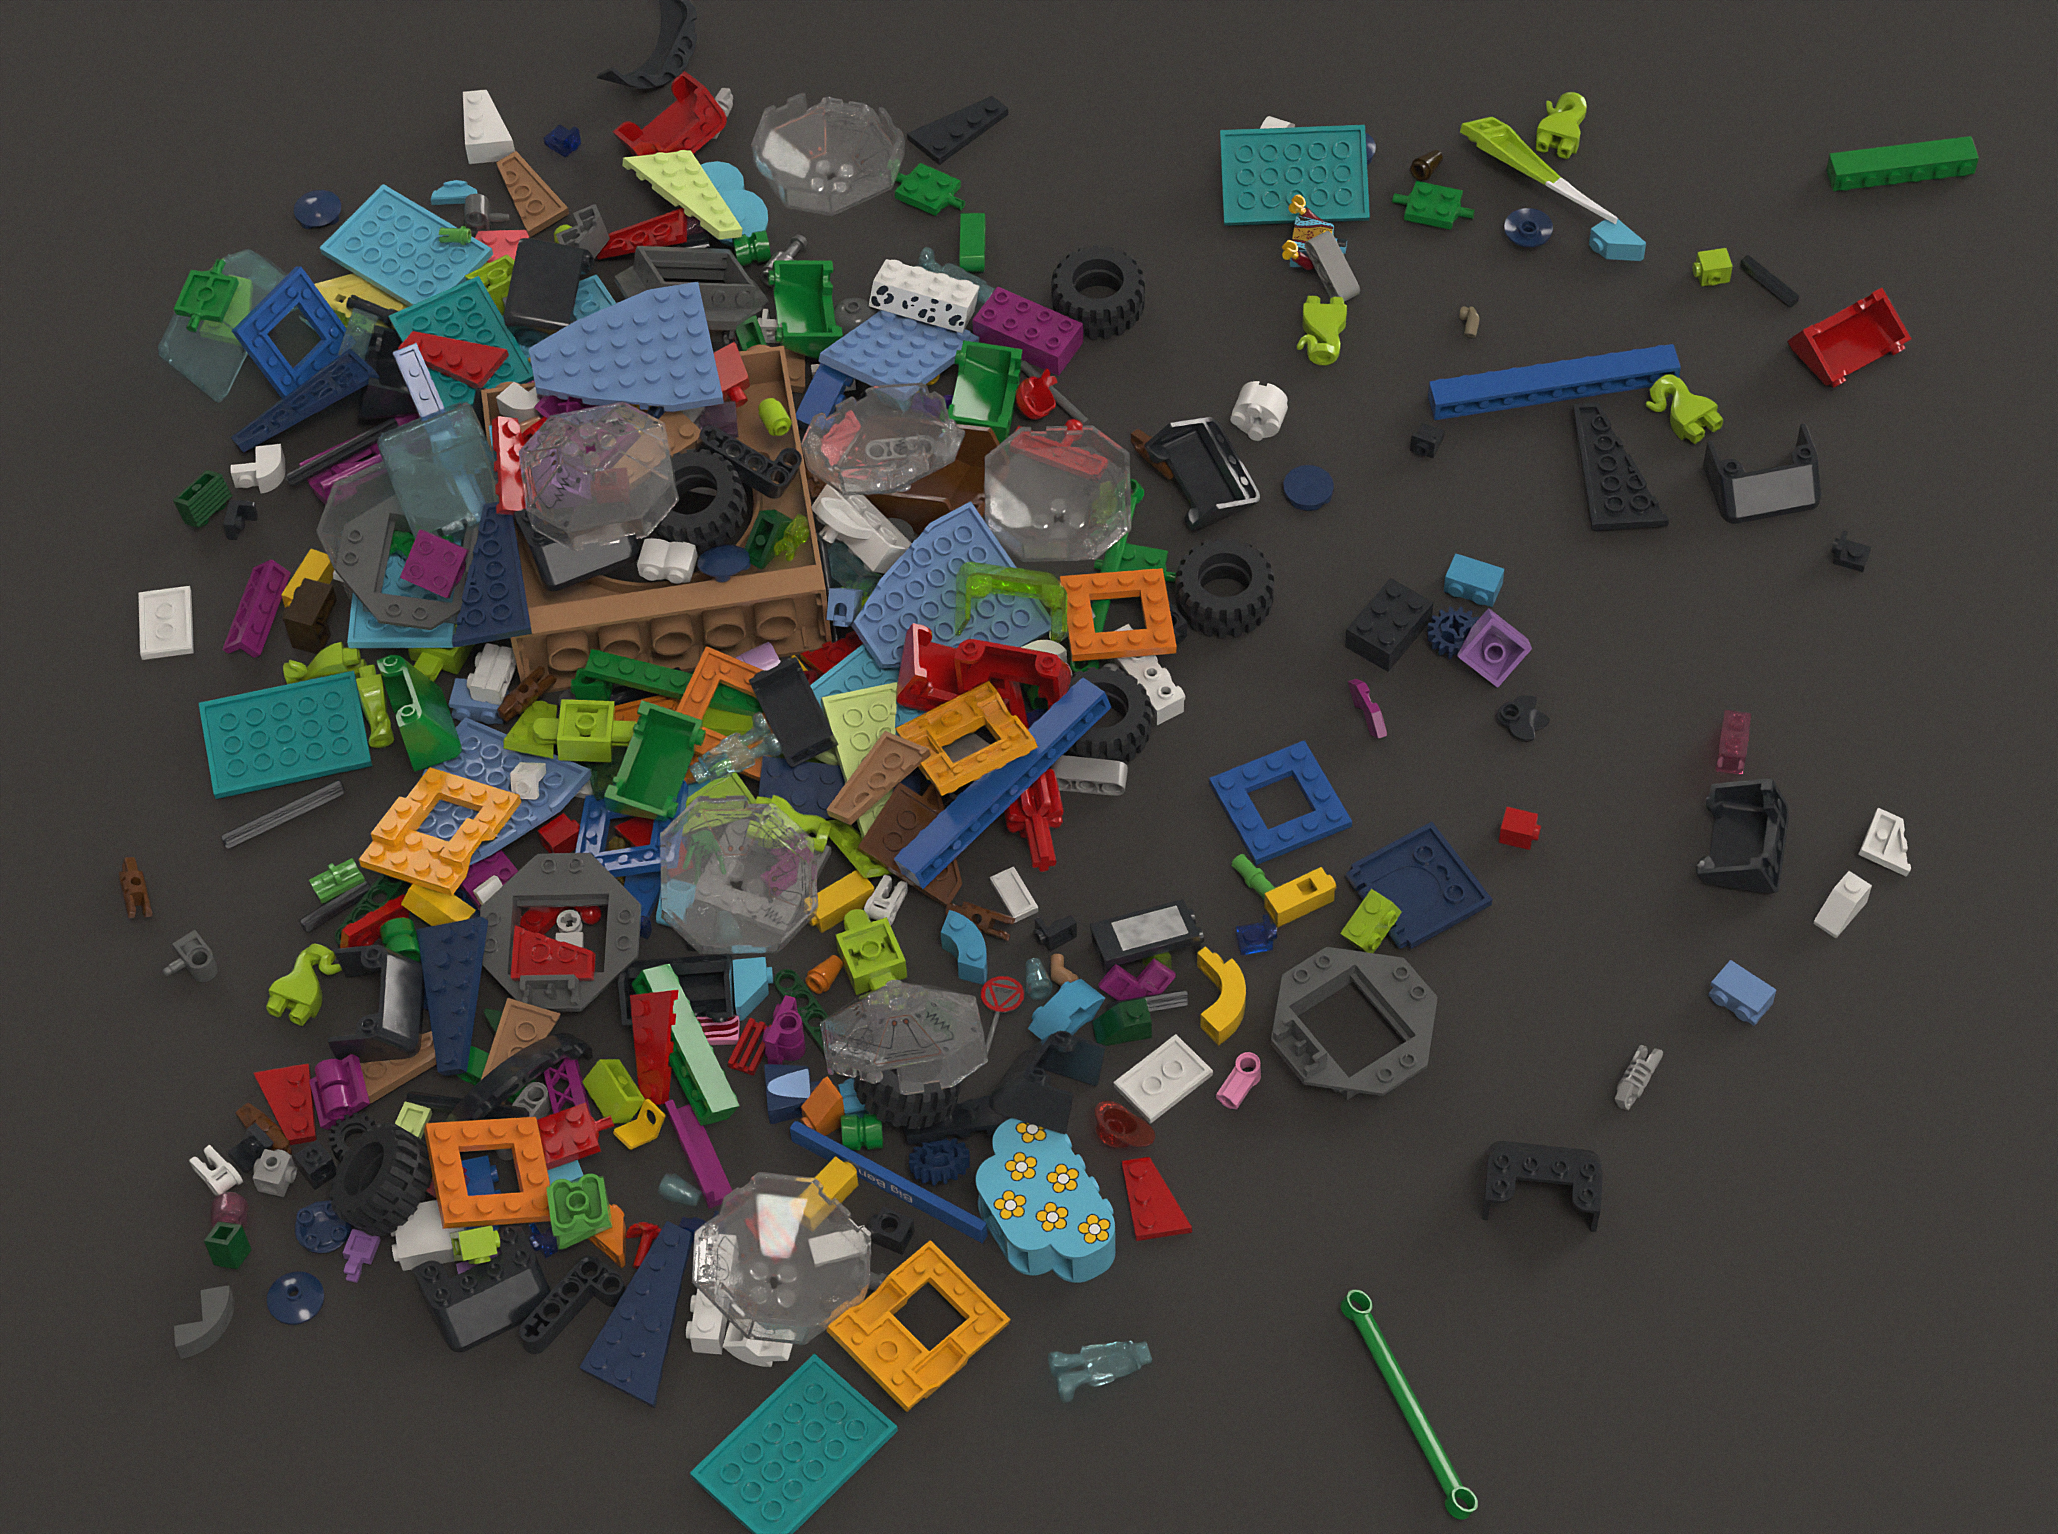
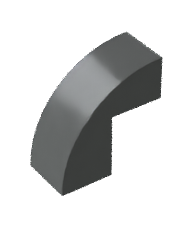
M229 1285L201 1290L203 1321L174 1326L175 1347L181 1359L191 1357L206 1350L227 1329L235 1306V1297Z

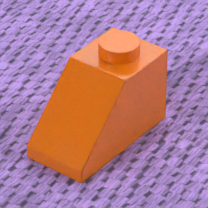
M828 1076L819 1083L801 1106L803 1118L800 1121L824 1136L841 1127V1115H845L843 1097Z
M612 1204L610 1205L612 1228L587 1239L622 1269L626 1265V1226L623 1218L625 1215L617 1205Z

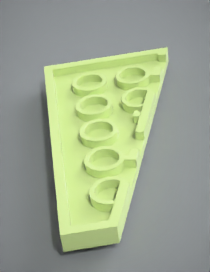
M680 150L671 153L659 152L653 155L623 158V167L627 170L632 168L636 171V177L640 180L646 179L652 184V189L674 206L680 205L683 207L684 213L687 216H694L700 220V226L717 239L742 237V227L691 150Z
M897 682L821 698L820 702L824 715L839 744L834 748L845 784L884 731L895 735ZM893 789L857 819L862 839L892 795Z

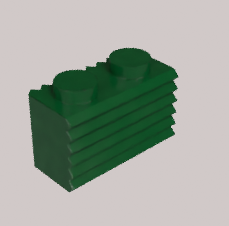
M205 470L186 489H183V492H180V495H177L173 502L184 523L199 528L209 522V518L216 511L224 509L226 502L233 495L222 474Z

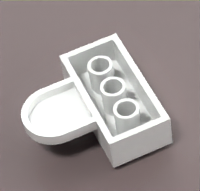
M826 484L812 505V510L817 515V520L825 525L819 535L830 543H833L835 538L844 542L849 547L848 551L864 562V567L874 574L877 572L886 573L912 544L856 488Z

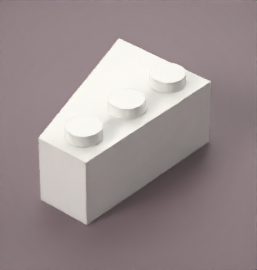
M487 90L463 92L465 147L469 164L496 162L515 152L513 140Z

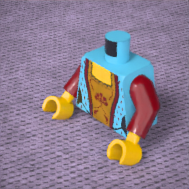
M1296 195L1291 199L1292 203L1289 205V211L1293 214L1299 213V216H1296L1292 240H1288L1282 246V249L1285 250L1282 256L1285 260H1290V267H1303L1306 270H1312L1315 267L1307 254L1305 242L1326 231L1331 232L1334 236V225L1317 217L1309 208H1304L1306 205L1304 197ZM1335 238L1342 253L1346 254L1347 239Z

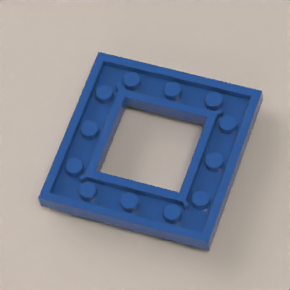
M297 266L231 331L282 399L348 349L352 348L356 343L303 268ZM297 305L322 340L292 368L267 334Z
M1305 740L1209 778V785L1255 866L1352 827L1351 818ZM1293 776L1313 812L1267 829L1247 793Z
M683 781L676 799L678 808L674 818L669 817L667 822L654 820L650 845L605 851L610 819L631 815L607 810L604 799L605 793L586 796L575 853H591L614 877L675 869L689 789L686 781ZM666 842H670V847L666 846Z

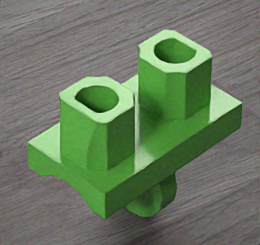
M353 858L337 866L331 863L327 865V871L309 880L321 903H327L336 896L365 882Z

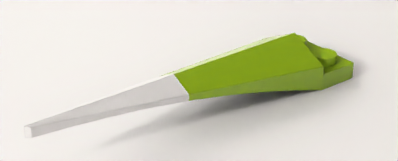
M1494 117L1462 123L1460 133L1466 135L1470 141L1477 143L1476 147L1608 221L1614 224L1617 223L1618 218L1587 198L1560 177L1507 124Z

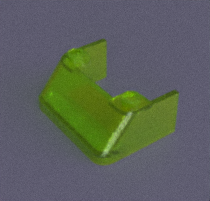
M966 562L958 570L956 577V636L961 635L970 621L971 598L981 599L986 597L989 592L1042 599L1043 603L1051 608V641L1060 643L1067 633V592L1052 573L976 562Z

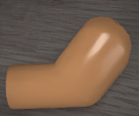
M1051 955V979L1053 982L1062 986L1067 981L1072 983L1079 979L1076 974H1072L1071 971L1064 968L1063 955Z

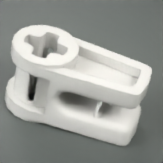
M884 875L865 904L864 911L868 914L869 919L880 920L887 917L891 926L907 894V882L900 881L894 887V891L889 897L892 879L890 876Z
M208 1145L204 1149V1153L210 1165L216 1168L215 1170H209L206 1163H202L198 1157L191 1158L189 1162L193 1170L208 1185L218 1199H222L227 1190L235 1184L240 1185L243 1180L236 1169Z

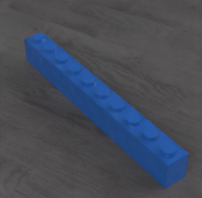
M1673 344L1658 345L1651 348L1633 349L1625 352L1608 353L1592 357L1586 356L1579 359L1561 360L1553 363L1535 364L1527 367L1510 368L1494 372L1488 371L1481 374L1429 381L1428 399L1434 420L1652 387L1664 375L1671 374L1679 378L1681 366Z
M1084 677L1073 685L1059 701L1054 703L1028 729L1035 738L1038 748L1030 751L1025 756L1006 763L1002 768L994 769L982 775L980 779L974 781L964 792L960 793L944 811L938 814L937 818L925 829L921 830L918 836L894 858L901 873L924 889L1111 709L1105 692Z

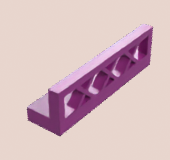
M271 559L253 567L222 649L229 654L242 649L253 658L261 655L282 599L281 594L286 588L291 572Z
M568 1057L563 1058L564 1061L558 1070L550 1067L544 1071L553 1113L560 1112L566 1101L575 1106L586 1102L592 1116L585 1086L582 1083L583 1078L578 1058L575 1060H570ZM560 1078L569 1082V1086L563 1094L554 1089Z
M673 1099L665 1102L668 1119L708 1209L735 1199L704 1126L700 1125L691 1105L689 1104L677 1109Z

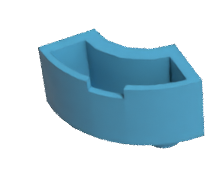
M949 910L941 930L942 949L952 953L958 960L960 979L984 985L988 974L984 938L973 922L965 916Z
M1082 979L1072 983L1067 981L1044 1007L1040 1006L1035 1010L1032 1015L1033 1021L1028 1029L1041 1040L1057 1031H1067L1074 1035L1085 1023L1093 1020L1105 997Z

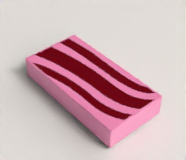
M739 1016L728 1017V1020L723 1022H713L712 1018L696 1017L701 1023L702 1030L710 1045H735L738 1043L740 1036Z

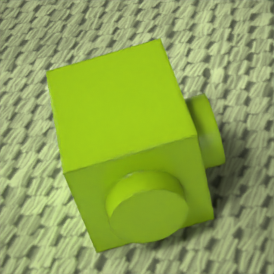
M1726 248L1697 252L1696 262L1693 263L1692 268L1694 277H1698L1701 286L1730 282L1733 266Z

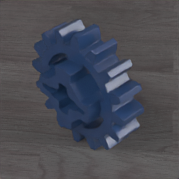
M1449 607L1447 613L1442 609L1439 610V617L1433 615L1431 623H1428L1427 640L1431 642L1432 650L1439 648L1438 655L1440 656L1448 653V659H1452L1453 655H1458L1471 628L1480 617L1472 618L1473 611L1471 610L1463 613V607H1460L1458 611H1454L1452 607Z
M946 1137L945 1140L924 1142L922 1147H914V1153L909 1154L910 1172L914 1174L915 1179L921 1178L922 1183L930 1180L932 1185H936L938 1181L947 1184V1179L951 1178L956 1181L958 1180L957 1174L965 1175V1168H970L969 1149L966 1148L964 1142L958 1143L957 1138L948 1141Z

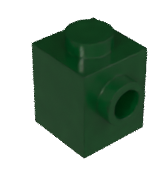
M218 1221L204 1240L215 1266L238 1269L252 1250L242 1225Z

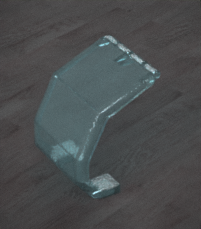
M244 249L222 258L226 262L222 274L237 277L239 282L223 322L202 320L198 325L197 331L193 332L192 330L190 332L186 329L190 317L176 315L174 311L158 345V355L170 365H173L177 371L186 378H189L193 384L202 391H205L217 403L228 395L248 354L231 331L288 275L269 259L250 249ZM297 305L290 312L299 309ZM300 311L299 319L314 330V328L308 322L306 317Z
M465 401L455 403L384 432L378 437V450L414 538H416L419 529L439 536L437 529L442 528L445 536L464 529L461 521L466 518L469 526L477 524L481 520L484 504L499 502V495L495 494V484L498 483V472L494 471V462L496 460L470 403Z

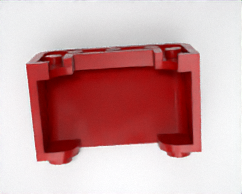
M684 71L672 82L671 91L677 99L673 104L642 130L634 122L628 121L618 126L613 133L633 156L653 155L659 152L671 153L680 150H691L694 154L725 127L727 123L726 114L708 89Z
M1883 288L1872 292L1868 297L1857 301L1831 317L1803 329L1787 342L1792 351L1826 386L1831 384L1835 388L1847 381L1845 376L1889 352L1894 356L1906 349L1904 344L1912 338Z
M913 623L905 636L896 688V700L902 706L928 712L962 695L958 692L954 661L957 648L931 642L932 630L924 625ZM991 677L990 683L997 690L1006 705L1010 700L1009 680Z
M967 639L959 644L954 657L959 694L971 691L977 686L990 681L991 677L1040 686L1038 695L1040 698L1045 697L1047 699L1049 710L1054 703L1067 693L1071 681L1069 666L1053 653Z

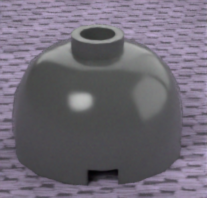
M859 297L846 298L840 301L834 308L836 325L842 327L843 337L877 313L875 308L869 306L867 300Z

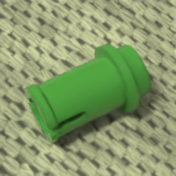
M461 226V228L441 227L439 229V235H443L439 237L440 243H460L461 245H466V243L471 242V230L466 228V226Z

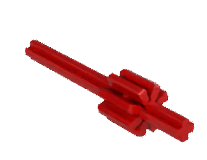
M1009 681L1010 700L1005 706L1012 716L1016 715L1028 730L1029 726L1020 682ZM1052 769L1046 770L1004 811L1008 830L1012 833L1019 831L1021 838H1027L1032 867H1039V871H1048L1049 866L1056 865L1049 827L1059 828L1063 823L1062 815L1064 810L1056 773Z

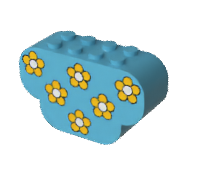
M1014 1118L1003 1122L996 1129L992 1142L995 1155L985 1160L979 1167L976 1175V1186L980 1194L978 1198L980 1216L986 1222L987 1228L1009 1264L1018 1272L1026 1275H1040L1053 1270L1063 1280L1074 1283L1091 1280L1107 1271L1112 1265L1116 1253L1115 1221L1112 1216L1114 1214L1113 1208L1106 1198H1101L1098 1193L1100 1189L1094 1177H1088L1086 1174V1167L1079 1154L1075 1155L1071 1150L1072 1144L1068 1135Z

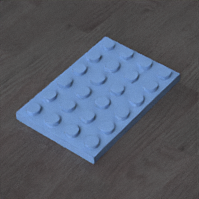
M880 310L822 351L819 356V362L899 399L906 400L955 363L956 351L961 350L963 340L979 343L980 337L966 329L963 333Z

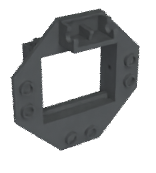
M636 246L633 266L617 274L614 278L615 283L626 299L646 290L690 283L665 282L663 278L724 280L726 284L698 283L711 342H722L723 345H729V339L734 338L737 325L769 305V301L756 282L749 278L730 249Z
M405 488L344 525L335 572L361 601L363 611L370 612L378 623L432 630L444 622L457 624L456 621L462 606V596L469 566L473 560V549L478 539L480 522L457 495ZM419 529H423L437 536L447 535L456 539H464L463 547L469 549L465 560L466 569L462 579L455 586L452 603L382 593L394 530L418 533Z
M591 853L537 854L481 906L480 917L488 920L482 965L517 1001L553 1012L582 1011L602 991H605L608 987H617V977L638 958L642 905ZM608 906L604 972H594V981H579L574 974L520 975V981H513L511 979L515 925L520 927L521 907Z
M1325 947L1282 974L1271 1046L1304 1085L1331 1088L1335 1093H1341L1346 1101L1358 1093L1384 1096L1427 1068L1438 997L1405 958ZM1354 982L1402 1038L1404 1043L1353 1076L1348 1077L1297 1016Z

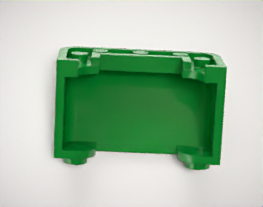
M774 260L772 270H768V285H772L778 326L775 328V341L780 342V346H784L787 350L819 360L822 351L843 337L842 327L836 325L834 316L833 284L830 281L831 273H833L832 261Z
M963 340L961 350H957L955 355V365H959V372L952 404H950L949 409L944 408L942 422L990 427L994 431L1004 453H1006L1015 409V396L1020 383L1022 349Z
M389 655L376 660L394 713L397 712L396 720L414 772L457 757L462 751V745L441 687L401 656Z
M642 700L637 714L641 716H639L637 724L633 727L634 733L617 777L613 778V785L609 784L604 795L607 810L615 813L667 822L669 817L674 818L678 808L677 796L696 747L703 744L706 731L702 730L703 720Z

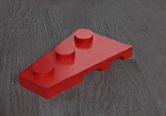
M403 894L394 900H389L384 906L374 912L371 911L355 923L348 924L342 930L340 948L373 945L378 938H381L379 930L384 923L395 918L409 919L410 911L401 905L405 895Z

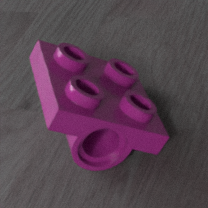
M419 529L400 578L440 596L450 598L454 587L458 585L465 572V560L469 549Z
M500 849L494 854L470 865L467 876L460 884V887L480 911L481 904L473 890L493 875L497 876L502 885H504L518 870Z
M785 995L782 1003L777 1004L773 1013L774 1021L771 1027H767L763 1034L762 1041L765 1043V1056H767L768 1064L782 1065L784 1060H798L806 1051L802 1019L798 1014L796 998Z
M351 1054L343 1060L327 1059L315 1066L316 1076L309 1081L321 1128L329 1130L332 1125H337L336 1121L339 1118L343 1121L345 1120L344 1115L349 1114L350 1117L353 1113L360 1111L370 1104L359 1057Z

